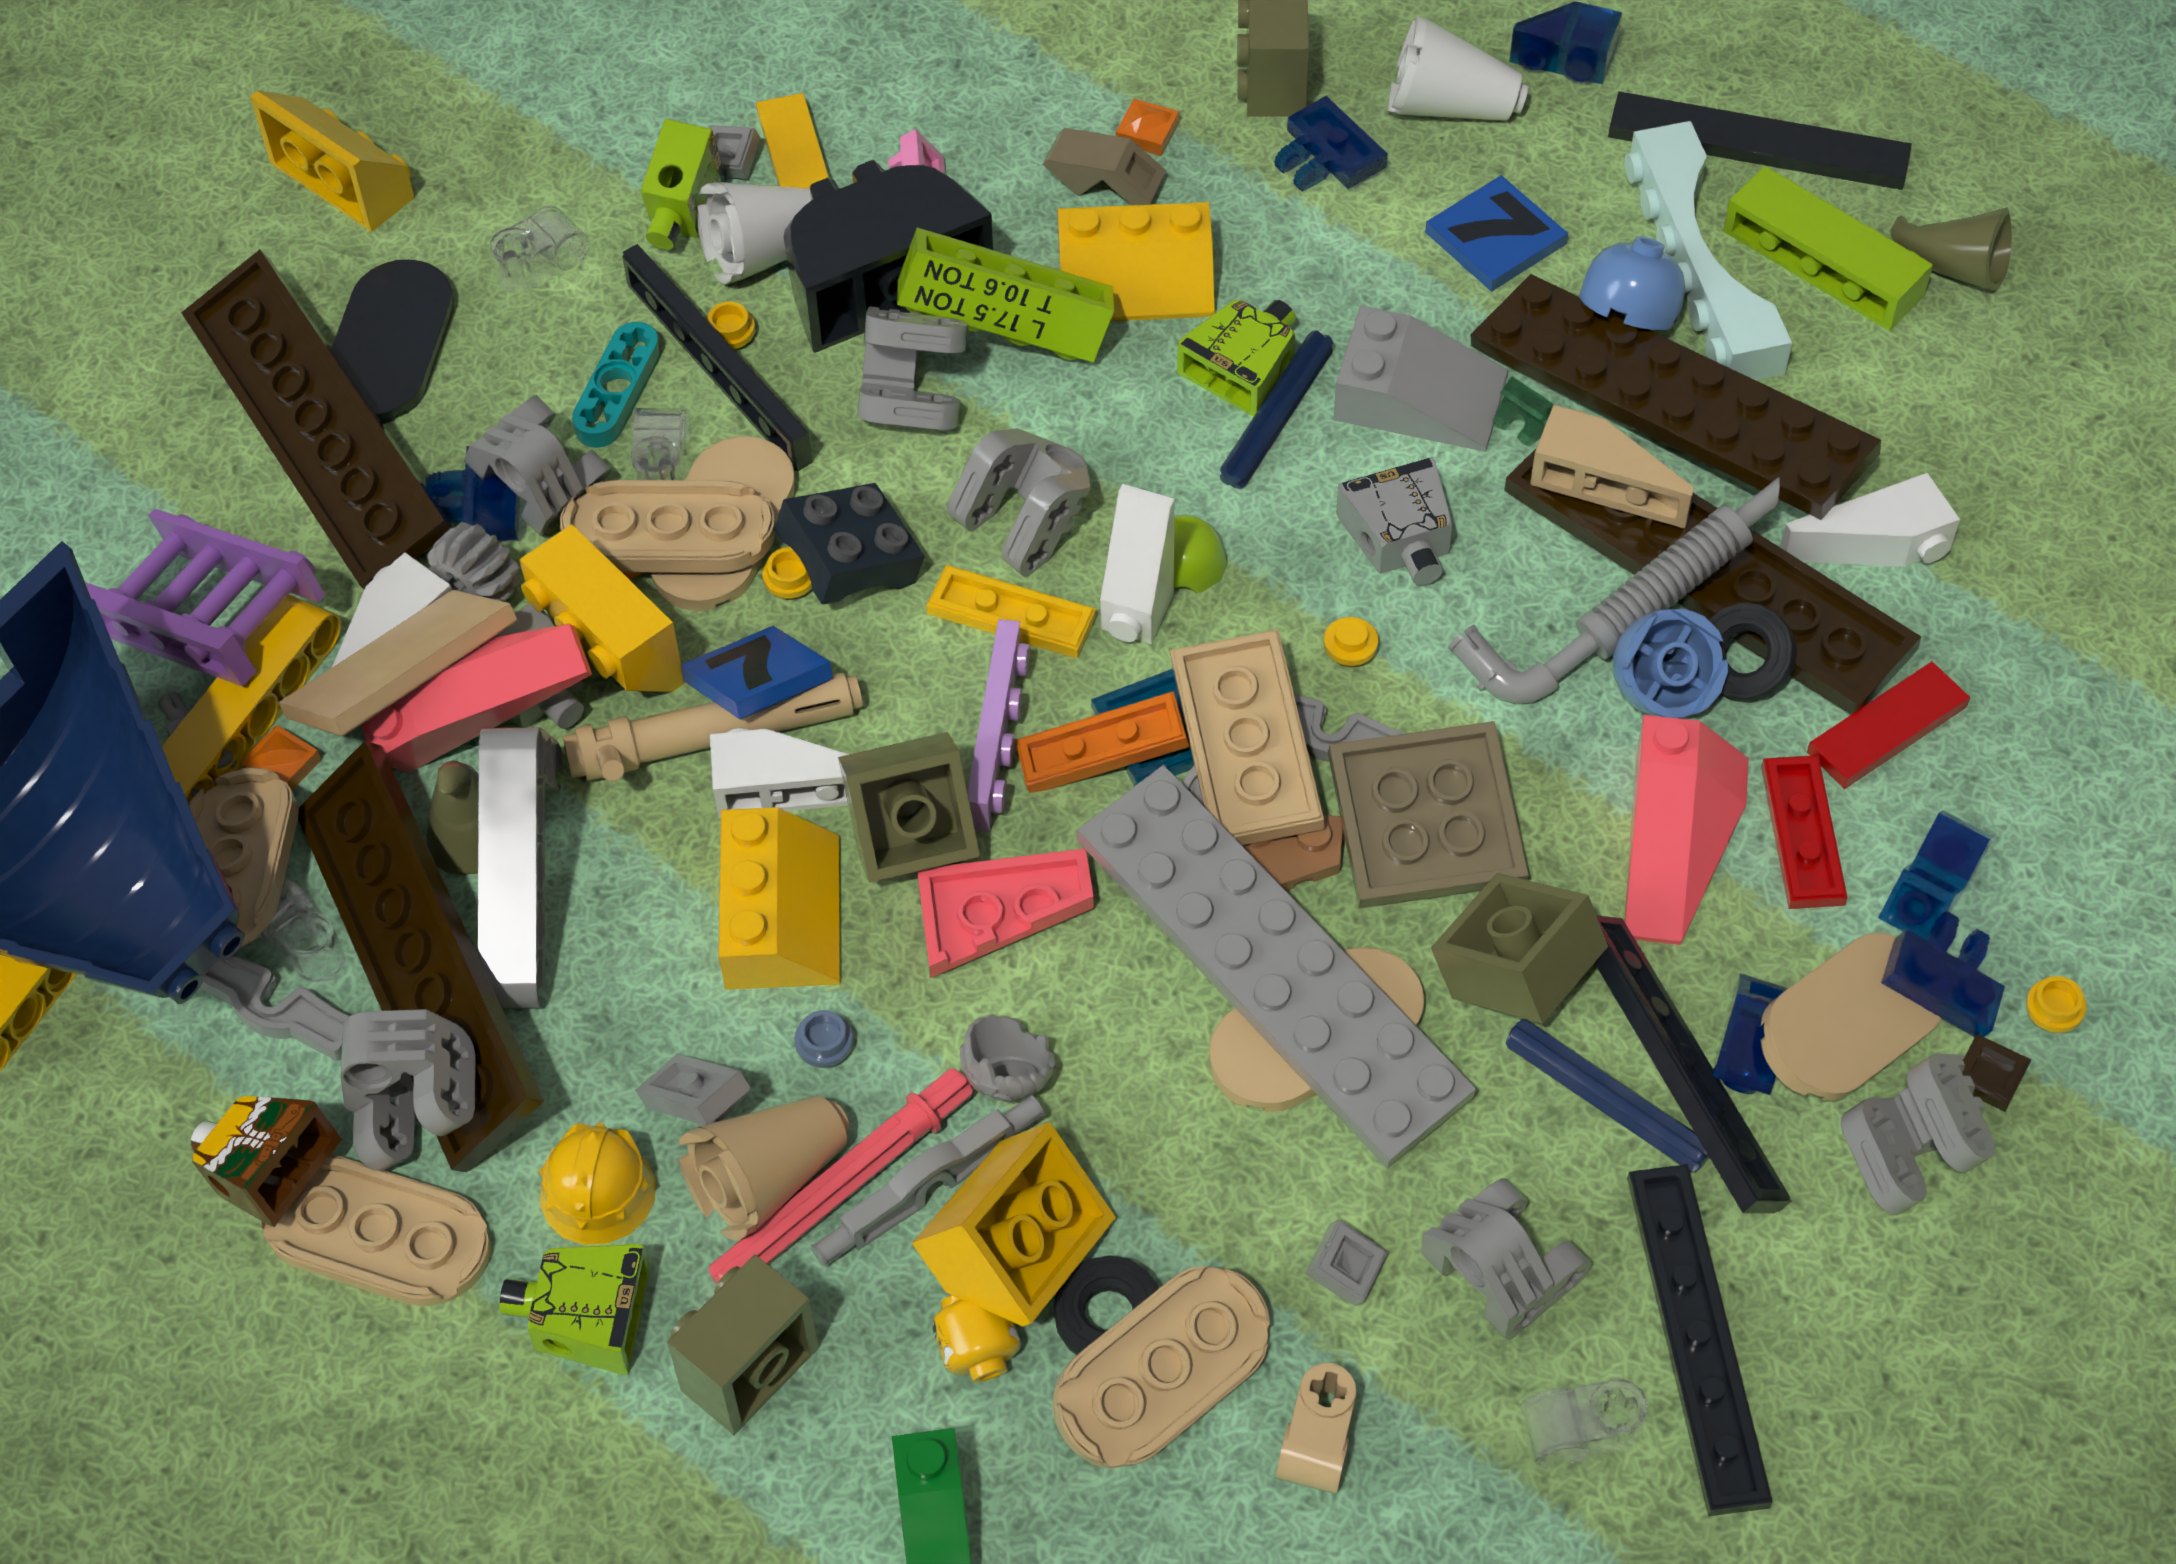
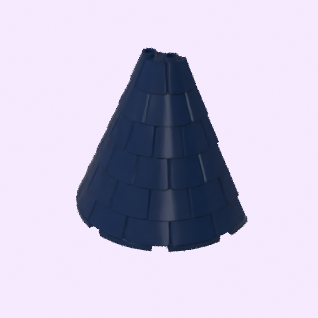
M61 541L0 599V657L9 670L0 679V955L11 957L20 963L84 975L85 978L91 981L159 998L170 997L177 1004H183L195 995L202 984V977L218 959L223 961L230 958L242 945L245 934L237 927L239 910L211 849L206 848L180 782L176 783L153 724L145 716L125 664L120 662L95 599L90 597L73 550Z

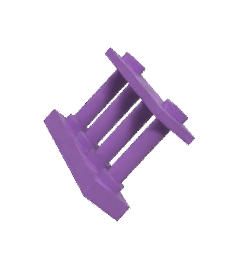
M154 509L148 517L163 540L117 589L110 588L109 590L85 582L91 599H95L109 636L117 642L243 687L256 673V669L244 652L246 650L245 641L289 593L316 602H320L325 596L324 591L314 576L315 568L304 555L297 551L291 550L286 552L198 523L184 514L176 516ZM178 555L192 559L154 601L147 600L144 603L137 600ZM215 567L229 572L191 614L184 613L178 615L173 613ZM252 580L266 584L228 628L221 626L218 629L210 626Z

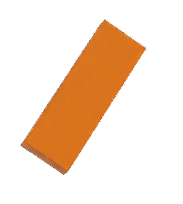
M1174 691L1015 740L1029 793L1053 789L1190 747Z

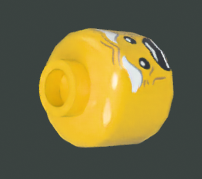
M949 1295L941 1300L942 1310L933 1318L932 1330L946 1369L955 1375L970 1374L973 1383L989 1381L1005 1374L1008 1371L1005 1362L1011 1359L1021 1346L1015 1323L984 1310L971 1301L962 1300L953 1295Z

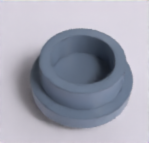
M827 1010L813 1012L804 1018L795 1032L796 1051L799 1057L811 1066L819 1068L835 1066L845 1060L852 1050L853 1034L851 1027L844 1018L834 1012Z

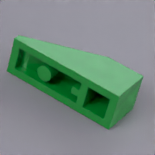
M955 1428L892 1436L906 1564H971Z

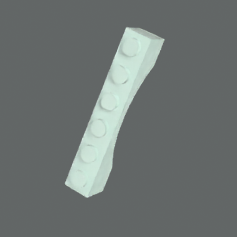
M1691 121L1635 131L1633 133L1631 152L1626 154L1624 159L1626 176L1631 184L1637 183L1640 188L1642 213L1647 220H1654L1657 227L1656 240L1665 246L1663 252L1677 262L1684 274L1685 293L1690 302V321L1695 331H1703L1707 340L1706 356L1754 380L1785 374L1792 341L1775 304L1752 293L1731 277L1713 257L1701 236L1695 217L1694 201L1702 186L1707 155Z

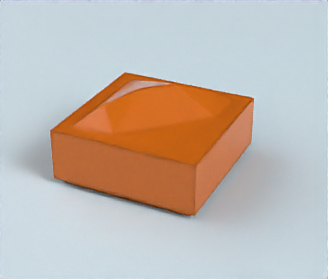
M1133 99L1116 131V136L1131 138L1145 152L1162 156L1179 124V111Z
M276 725L240 761L242 769L254 767L268 769L278 774L280 780L286 781L290 789L293 790L321 761V757L317 749Z

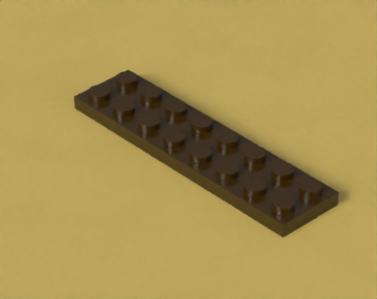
M260 249L181 312L360 587L365 590V587L373 580L378 571L386 566H390L404 552L416 560L450 528H453L271 259Z
M1532 274L1470 334L1471 346L1493 360L1760 491L1779 477L1778 499L1819 520L1825 517L1880 455L1881 439L1649 329L1624 324L1625 318L1609 311L1608 317L1598 314L1587 307L1579 296Z
M1536 449L1506 477L1504 488L1505 492L1632 574L1642 571L1643 567L1650 564L1656 557L1658 558V555L1662 552L1667 551L1668 547L1673 544L1675 545L1678 539L1683 538V535L1691 531L1696 525H1700L1703 519L1708 518V515L1717 509V507L1693 493L1685 528L1532 486L1530 483ZM1749 528L1753 542L1740 553H1736V556L1728 560L1724 566H1720V569L1715 573H1711L1709 578L1703 579V582L1699 586H1695V589L1687 593L1684 598L1678 599L1677 603L1690 611L1705 616L1708 620L1721 609L1738 603L1761 604L1777 612L1792 629L1797 645L1796 664L1791 676L1844 711L1853 714L1868 704L1918 650L1922 636ZM1743 632L1733 638L1766 659L1767 646L1761 635L1755 632Z
M364 741L299 807L298 821L381 1010L426 1009L461 1027L472 1041L475 1051V1109L473 1118L450 1134L437 1136L451 1170L468 1172L544 1102V1099L382 746Z

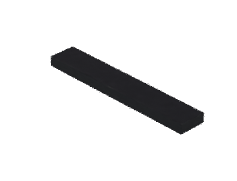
M1618 91L1609 127V138L1632 142L1635 131L1691 121L1706 155L1903 190L1912 143Z
M638 244L623 251L622 259L627 285L765 440L774 443L787 454L794 471L797 470L798 472L812 464L809 432Z
M1596 915L1608 948L1594 964L1742 1213L1770 1214L1781 1211L1792 1202L1790 1195L1623 918Z
M1688 1164L1629 1171L1627 1181L1708 1517L1770 1509L1773 1501Z

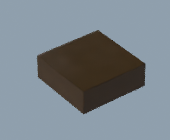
M1976 1034L1963 1059L1965 1067L1962 1074L1963 1076H1970L1975 1085L1973 1097H1980L1983 1102L2006 1112L2032 1059Z

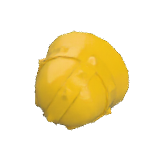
M602 1122L595 1126L580 1123L574 1124L551 1150L544 1166L539 1170L543 1178L540 1191V1207L547 1224L563 1238L583 1245L609 1244L630 1235L646 1220L655 1202V1176L649 1162L641 1156L632 1136L627 1130L607 1128Z

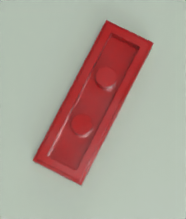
M1931 661L1810 741L1807 753L1810 756L1819 755L1821 767L1845 790L1967 708L1970 696Z
M1819 755L1763 758L1761 770L1788 909L1845 906L1848 896Z

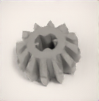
M461 522L455 528H450L434 543L433 549L427 554L431 565L429 570L449 583L452 590L506 602L514 594V589L521 583L517 573L520 568L517 562L508 555L510 552L509 548L503 547L498 542L496 535L490 536L478 524L472 526L471 524Z

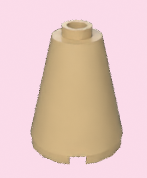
M816 1095L695 1127L679 1139L678 1145L687 1144L688 1154L679 1158L680 1169L689 1192L705 1217L707 1218L715 1208L729 1225L719 1232L726 1238L739 1241L760 1228L846 1146V1133L849 1131V1122L839 1104Z

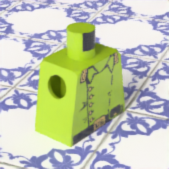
M666 118L663 122L641 188V196L650 220L646 239L657 248L672 249L679 234L699 238L697 205L706 204L708 195L699 194L701 187L713 182H727L712 129Z
M1242 300L1231 301L1179 340L1177 373L1254 417L1294 356L1295 332L1290 328L1296 320L1294 311L1281 300L1272 301L1263 312Z
M623 1244L550 1248L543 1254L537 1281L511 1278L504 1280L500 1294L501 1315L529 1318L528 1332L536 1351L617 1374L628 1375L650 1274V1266L644 1245Z

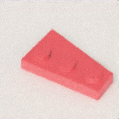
M1085 848L945 865L917 871L930 978L1094 908V896Z

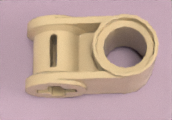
M1321 1363L1313 1366L1304 1374L1300 1383L1292 1420L1286 1428L1275 1479L1337 1494L1349 1443L1347 1435L1356 1398V1384L1352 1375L1344 1367L1335 1363ZM1322 1393L1334 1395L1331 1407L1319 1405Z

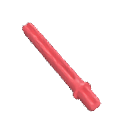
M955 1068L948 1069L918 1095L913 1092L905 1097L906 1105L787 1201L753 1234L751 1233L741 1239L715 1260L708 1268L714 1283L717 1285L723 1275L731 1268L736 1266L741 1268L754 1254L769 1264L927 1132L937 1133L941 1129L940 1122L972 1096L973 1089L967 1078Z

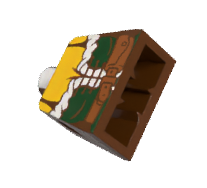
M243 1096L232 1104L218 1123L205 1121L195 1128L191 1138V1147L194 1151L192 1163L221 1198L267 1225L275 1227L342 1139L313 1101Z

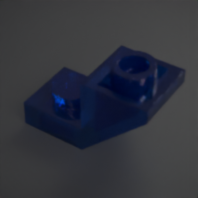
M1944 810L1940 811L1913 863L1903 868L1878 918L1927 945H1931L1971 882L1994 836Z
M1740 973L1733 992L1730 1015L1716 1053L1712 1077L1721 1079L1728 1088L1740 1093L1753 1094L1759 1091L1768 1095L1771 1094L1776 1075L1768 1065L1763 1054L1761 1039L1765 1037L1764 1024L1761 1025V1020L1767 1006L1788 988Z

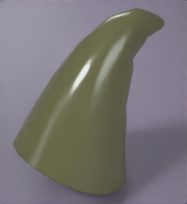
M2008 207L1972 217L1922 226L1908 223L1905 217L1899 216L1890 230L1894 242L1932 263V270L1937 273L1991 291L1999 289L2006 277L2010 263L2012 240L2011 218Z
M455 760L445 762L438 769V777L432 795L428 818L427 846L436 866L443 871L461 875L478 873L479 773L472 766Z

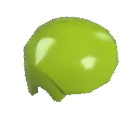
M1194 515L1174 516V589L1177 587H1188L1196 594L1203 592L1219 582L1223 577L1227 566L1223 545L1217 531L1209 523Z

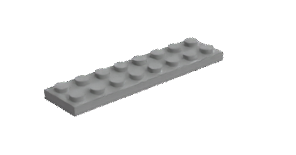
M1164 765L1077 830V841L1387 1169L1474 1097L1476 1088Z

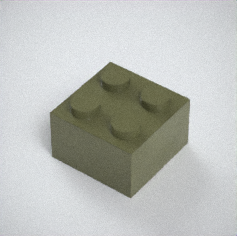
M1238 0V29H1247V34H1237V64H1246L1247 69H1238L1237 99H1247V117H1306L1309 60L1308 0Z
M948 732L838 757L858 854L869 883L980 857L959 750Z
M1496 873L1434 943L1431 950L1452 999L1543 1024L1608 948L1589 895Z
M756 1254L741 1268L736 1266L727 1271L716 1285L714 1295L698 1311L691 1310L682 1316L674 1326L670 1339L667 1341L681 1392L732 1435H735L819 1349L810 1299Z

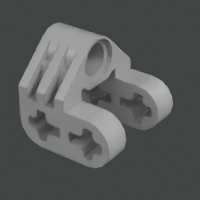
M869 307L865 322L864 340L866 343L863 380L859 390L858 418L875 423L926 429L950 430L957 428L960 410V400L958 398L945 394L914 391L919 350L941 353L964 352L966 349L967 322L954 318L921 315V312L910 311V313H904L896 309L886 311L879 310L878 307Z
M534 395L511 414H506L501 418L497 426H492L484 433L483 438L474 441L469 446L464 462L482 480H487L496 474L515 494L524 498L527 503L521 518L539 536H543L560 521L564 506L573 496L576 501L580 496L586 494L585 488L605 481L612 468L593 450L571 465L560 442L546 429L555 418L556 413L537 395Z
M1018 428L994 431L982 438L972 451L951 495L947 512L965 529L975 531L994 516L1007 488L1015 487L1018 490V494L1026 499L1004 544L1002 559L1023 577H1028L1048 562L1062 533L1070 531L1073 525L1072 515L1079 513L1082 507L1081 497H1087L1091 488L1087 464L1072 449Z
M426 1009L360 1012L349 1016L344 1021L341 1055V1085L344 1108L354 1112L353 1144L358 1157L364 1165L374 1171H386L407 1159L412 1154L414 1146L415 1114L422 1126L437 1136L448 1135L467 1124L473 1118L475 1109V1051L470 1037L461 1027Z
M1940 1053L1931 1055L1909 1070L1907 1074L1908 1087L1899 1092L1897 1097H1870L1864 1099L1846 1111L1841 1117L1843 1134L1874 1200L1889 1214H1902L1924 1200L1927 1195L1926 1184L1914 1156L1938 1150L1949 1166L1956 1171L1965 1173L1991 1158L1995 1152L1994 1141L1982 1116L1985 1106L1980 1097H1973L1972 1095L1975 1085L1970 1076H1963L1965 1064L1960 1055Z
M1501 1178L1489 1185L1475 1198L1466 1199L1459 1205V1210L1455 1214L1450 1212L1441 1220L1439 1227H1432L1423 1234L1421 1253L1443 1276H1448L1457 1270L1479 1293L1484 1294L1487 1297L1485 1319L1506 1340H1511L1576 1287L1585 1278L1592 1263L1571 1241L1567 1240L1540 1258L1529 1236L1517 1221L1527 1206V1198L1506 1178Z

